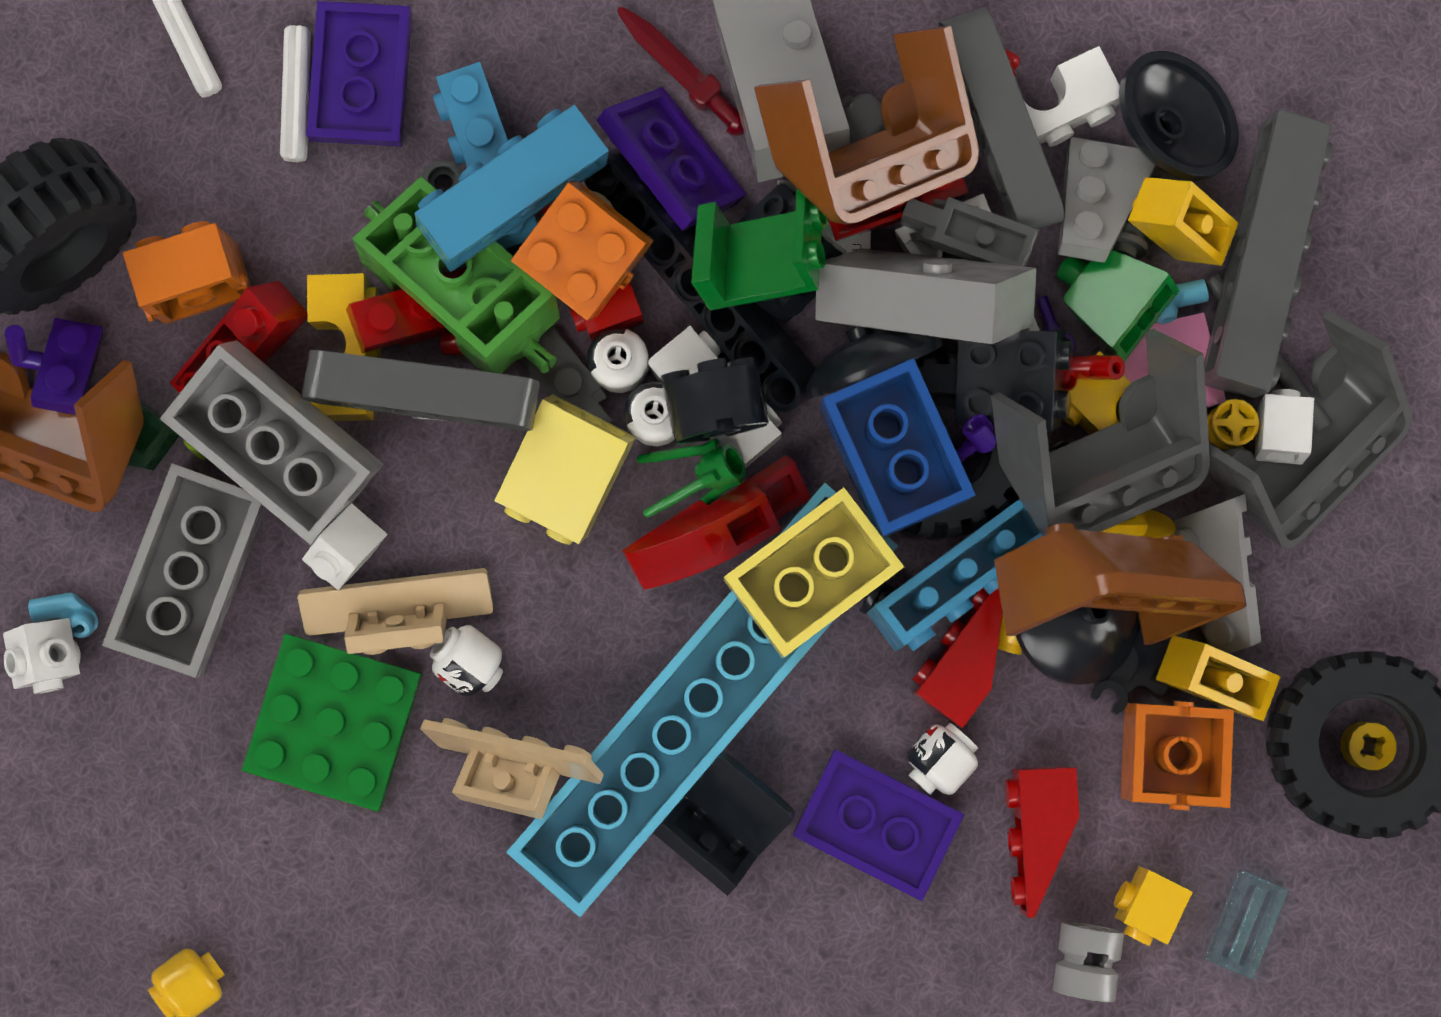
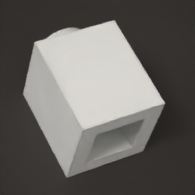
M1278 389L1272 391L1271 394L1264 395L1257 406L1260 423L1258 432L1255 435L1254 457L1256 461L1299 465L1304 463L1311 454L1314 398L1300 397L1301 393L1299 391L1291 389Z
M351 503L317 537L302 560L313 569L318 577L326 580L339 591L371 557L388 534Z

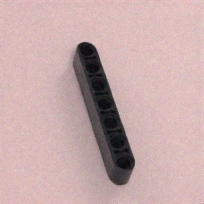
M619 149L609 150L606 166L584 180L587 188L605 196L618 213L654 240L643 256L731 361L756 357L765 402L769 407L777 412L786 413L811 399L807 394L806 387L809 378L816 370L813 363L777 320L754 302L709 310L691 283L696 225L682 231L676 222L670 218L665 208L648 186L638 177L637 172ZM640 202H641L642 205L644 206V211H645V213L643 212V210H642V208H641ZM669 237H671L672 241L674 242L675 248H673L672 244L670 243ZM729 309L733 312L735 320L731 317ZM758 344L762 346L765 356L759 350ZM788 380L792 382L793 386L795 387V392L789 386Z

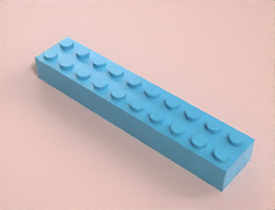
M824 483L783 532L836 492ZM888 536L883 538L892 551L897 548L898 545ZM731 591L591 753L592 761L604 773L601 783L597 784L570 778L548 803L542 820L535 818L506 853L576 915L581 917L832 622L782 658Z

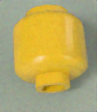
M185 948L152 972L151 981L153 986L148 989V992L166 1017H197L221 998L222 989L217 980L225 974L209 952L200 957L193 949Z

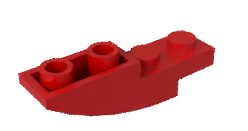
M467 268L442 275L451 279L458 278L465 273ZM403 289L349 303L346 308L362 353L401 343L403 347L440 336L444 332H450Z
M785 455L710 505H707L702 500H698L623 549L622 552L637 581L644 590L666 585L715 567L760 544L782 530L777 520L811 497L795 461Z

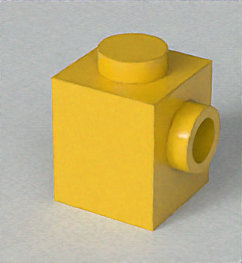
M1139 866L1131 883L1125 881L1117 892L1114 907L1118 908L1115 918L1127 924L1124 934L1148 946L1151 945L1154 938L1168 945L1193 892Z

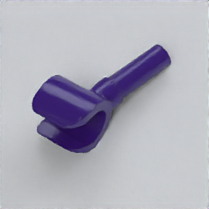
M1042 296L1036 299L1046 326L1045 329L1061 330L1056 322L1048 297ZM1065 333V341H1072L1074 354L1076 341L1069 333Z
M984 414L972 416L963 426L962 432L968 440L956 451L961 463L974 452L987 453L996 445V436L993 433L994 426Z

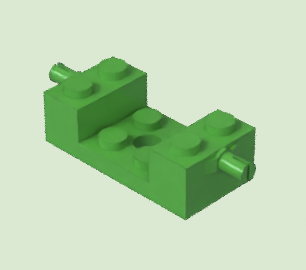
M422 177L417 179L386 208L379 201L371 203L373 208L371 206L366 208L364 215L371 222L352 238L362 265L391 291L395 292L402 288L455 336L459 351L476 367L484 372L501 374L514 361L524 356L542 373L549 371L548 366L550 368L554 366L557 358L551 355L538 342L540 337L560 319L556 296L510 261L513 256L497 242H494L466 261L464 264L467 265V269L462 276L453 279L443 276L441 273L446 265L416 225L415 212L419 210L418 204L428 194L436 190Z

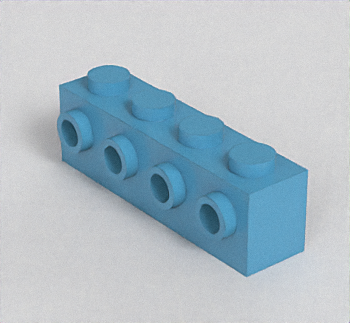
M477 62L437 76L436 80L440 93L432 96L441 121L451 120L456 134L448 138L456 164L466 163L467 168L477 162L486 165L499 156L497 153L499 148L508 139L481 63ZM535 215L496 242L512 256L515 255L537 225Z
M575 104L564 112L560 109L551 111L538 122V129L524 139L521 135L511 138L499 148L497 152L499 156L489 163L483 165L481 162H477L460 174L458 184L446 192H443L442 189H437L420 201L418 204L419 210L415 212L416 225L450 272L554 202L568 182L579 181L581 183L606 166L609 150Z
M1019 499L876 604L867 614L895 652L906 644L912 651H915L936 635L930 626L944 616L951 623L974 607L969 597L983 587L989 595L999 588L994 559L1043 535L1039 532Z

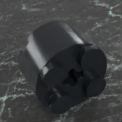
M756 357L731 361L728 363V367L726 358L712 359L698 363V372L691 375L689 370H679L661 375L670 425L676 444L703 442L710 440V437L727 435V437L763 428L769 424Z

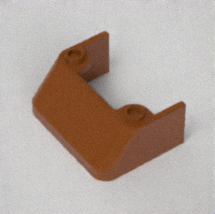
M951 26L905 31L893 35L904 82L890 87L882 99L881 113L885 130L829 153L810 79L767 83L754 87L776 168L832 222H860L964 177L975 168L979 157V147Z
M0 351V478L82 509L100 512L115 498L144 425L132 362L123 360L74 404L76 415L32 407L31 394L33 389L29 387L25 368L14 366L10 362L9 354Z
M1062 523L1046 528V535L994 559L1007 636L1018 635L1080 607L1138 611L1144 645H1152L1239 611L1247 606L1243 585L1195 543L1184 541L1182 535L1153 538L1077 530L1075 524Z

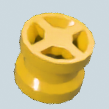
M1232 399L1223 402L1211 410L1207 415L1209 443L1220 450L1226 451L1251 441L1257 434L1260 423L1258 413L1253 406L1246 401ZM1221 427H1226V429L1231 432V436L1229 437V433Z
M1357 722L1352 724L1343 732L1340 740L1344 759L1350 765L1359 769H1383L1394 760L1397 752V742L1393 733L1386 726L1378 723ZM1363 736L1376 738L1374 756L1360 753L1364 749L1365 741L1362 738Z

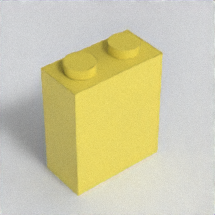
M552 394L542 399L535 414L533 431H527L494 501L505 506L504 512L510 517L524 523H529L532 520L546 527V534L554 540L568 545L572 544V542L580 544L588 537L636 437Z

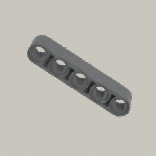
M983 5L940 20L938 27L951 26L976 137L1006 217L1037 230L1064 221V208L1058 189L988 8Z
M310 350L301 398L313 403L520 431H533L540 382L515 375Z

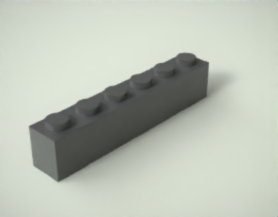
M1278 109L1261 123L1238 218L1239 224L1235 231L1204 360L1205 386L1252 400L1273 389L1279 379L1281 363L1277 362L1280 346L1286 341L1290 333L1292 324L1291 318L1287 317L1290 303L1297 296L1302 282V275L1298 273L1301 257L1307 252L1312 239V231L1308 229L1311 213L1318 207L1322 196V187L1318 186L1321 170L1326 167L1332 153V143L1328 142L1332 127L1330 124L1282 109Z

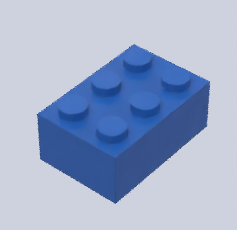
M914 358L822 398L819 408L870 522L882 538L965 503L976 495Z

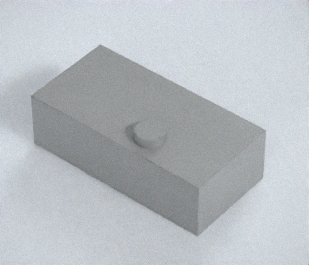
M713 0L716 32L758 183L784 177V175L776 168L772 158L754 90L755 86L810 79L828 153L849 145L850 128L811 1Z
M862 248L827 259L825 268L820 269L819 290H816L815 320L994 344L1033 326L1036 268Z
M237 340L219 344L160 417V420L311 545L356 499L384 464L311 402L303 400L301 398L302 395Z
M171 463L102 646L194 678L203 676L266 507L243 488Z

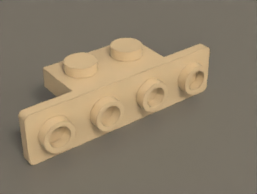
M485 568L346 584L339 591L333 586L304 589L299 591L297 597L304 630L307 635L345 631L344 639L347 653L363 652L367 655L380 654L388 649L402 647L425 649L436 643H444L447 619L491 614L494 606L488 571Z
M444 718L442 723L424 720L420 728L437 746L468 754L452 791L456 797L463 801L542 820L560 775L597 784L601 783L604 773L592 761V755L576 746L566 745L564 750L552 748L546 742L531 736H524L522 741L511 739L505 733L490 727H483L481 732L471 730L461 722L449 718Z

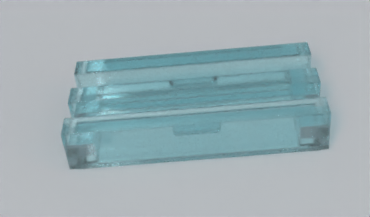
M1239 870L1205 959L1253 980L1289 890ZM1251 884L1255 886V890L1228 958L1224 957L1221 954L1248 886ZM1269 892L1271 893L1270 899L1245 962L1241 964L1239 963L1265 896Z

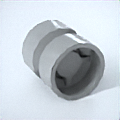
M1061 921L1058 949L1064 954V959L1056 962L1052 990L1059 994L1079 999L1115 1002L1119 974L1112 966L1113 963L1121 960L1124 932L1098 925ZM1087 952H1092V962L1084 961L1087 957Z

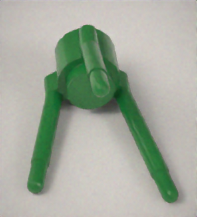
M714 438L701 445L638 455L637 462L640 464L702 455L700 462L695 465L697 480L646 508L643 511V515L649 518L703 488H713L699 499L710 505L728 489L743 482L742 478L745 476L746 468L739 451L729 443L721 446L720 441Z

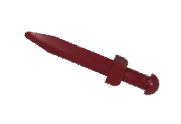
M619 7L617 10L618 15L635 41L690 93L689 101L699 110L703 111L709 108L728 127L726 132L733 136L742 135L744 130L739 112L721 95V83L712 73L706 77L651 23L628 9Z

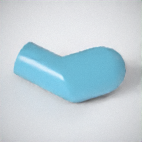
M1199 279L1176 284L1180 291L1156 322L1159 324L1170 323L1177 318V308L1208 302L1209 294L1205 280Z
M64 593L29 600L28 609L33 622L69 618L72 635L77 638L88 637L98 626V616L95 609L75 593Z

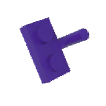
M54 318L44 352L28 350L24 329L19 325L8 326L4 331L10 362L17 367L38 370L31 394L32 407L76 415L74 404L89 389L103 339L102 326Z

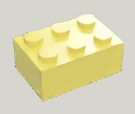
M843 487L724 576V581L779 655L784 658L904 568V566Z

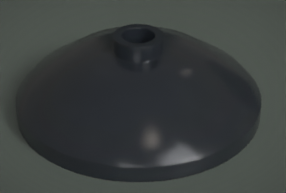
M1169 51L1146 53L1127 68L1119 89L1122 119L1132 141L1149 161L1169 174L1194 181L1212 178L1230 165L1236 155L1239 142L1236 116L1225 92L1204 68L1185 56Z
M861 326L854 327L845 331L849 341L837 346L822 359L809 378L806 387L809 398H815L846 388L910 359H918L944 345L941 337L883 329L875 330V328Z
M1080 607L1016 635V638L1028 660L1047 677L1070 685L1096 683L1115 673L1129 657L1138 632L1139 613L1138 611L1095 608L1096 616H1094L1091 608Z

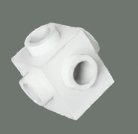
M69 618L24 624L3 633L6 647L4 667L8 676L12 678L14 689L32 686L34 694L52 692L64 688L62 680L80 674L79 663L81 654L77 642L73 640Z

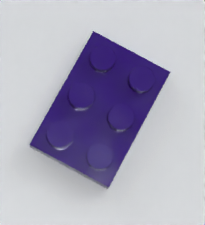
M317 1L306 137L310 142L402 147L412 22L410 6Z
M663 87L605 108L596 121L608 135L610 141L619 149L637 172L638 177L648 186L665 208L670 218L676 222L682 231L696 225L698 205L716 202L720 210L724 212L739 204L747 195Z
M834 749L792 836L923 901L964 814Z

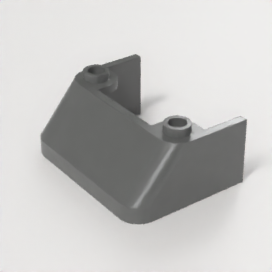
M1330 311L1322 319L1332 346L1326 352L1320 354L1313 362L1311 367V384L1315 392L1313 397L1333 422L1319 432H1316L1314 428L1312 429L1311 454L1304 463L1299 465L1256 461L1253 453L1243 446H1236L1223 452L1209 443L1210 467L1208 472L1214 484L1229 499L1245 494L1247 511L1243 513L1271 540L1286 549L1298 545L1402 441L1412 422V412L1388 343Z
M1155 329L1146 331L1149 375L1135 380L1123 392L1119 403L1120 422L1049 452L1045 419L1000 392L991 395L999 464L1043 536L1046 535V528L1062 523L1075 524L1077 530L1101 532L1191 492L1202 484L1210 467L1204 354Z

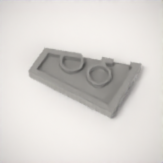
M1076 137L1070 138L1066 152L1062 198L1065 218L1064 221L1060 222L1058 255L1106 262L1132 211L1133 202L1138 196L1144 178H1150L1156 168V165L1149 161L1138 148Z
M1245 494L1173 521L1176 526L1174 535H1182L1184 541L1195 543L1243 585L1247 604L1245 608L1200 626L1207 644L1226 653L1242 650L1261 642L1256 588L1249 581L1247 556L1252 554L1250 536H1244L1242 512L1247 511Z

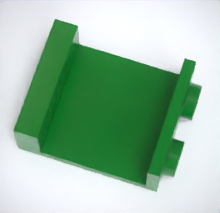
M798 189L796 190V209L794 212L731 225L716 202L698 205L691 283L709 310L819 290L820 269H824L826 265L825 251L821 243V232L827 228V217Z

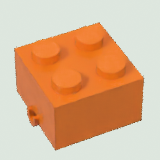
M579 181L568 182L510 261L585 320L589 321L600 314L618 288L623 290L635 275L631 271L654 240Z
M207 221L191 223L181 229V234L166 239L162 236L144 238L135 244L136 248L122 252L138 306L144 310L149 322L155 321L156 318L166 325L234 303L248 287H251L238 244L216 223L210 224Z
M1173 701V706L1127 703L1124 709L1120 799L1131 802L1169 804V809L1190 810V805L1230 808L1234 710L1194 707V702Z

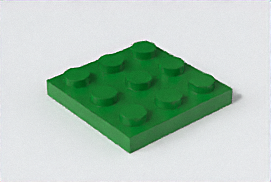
M284 633L241 771L373 811H381L423 674L358 654H348L347 651Z

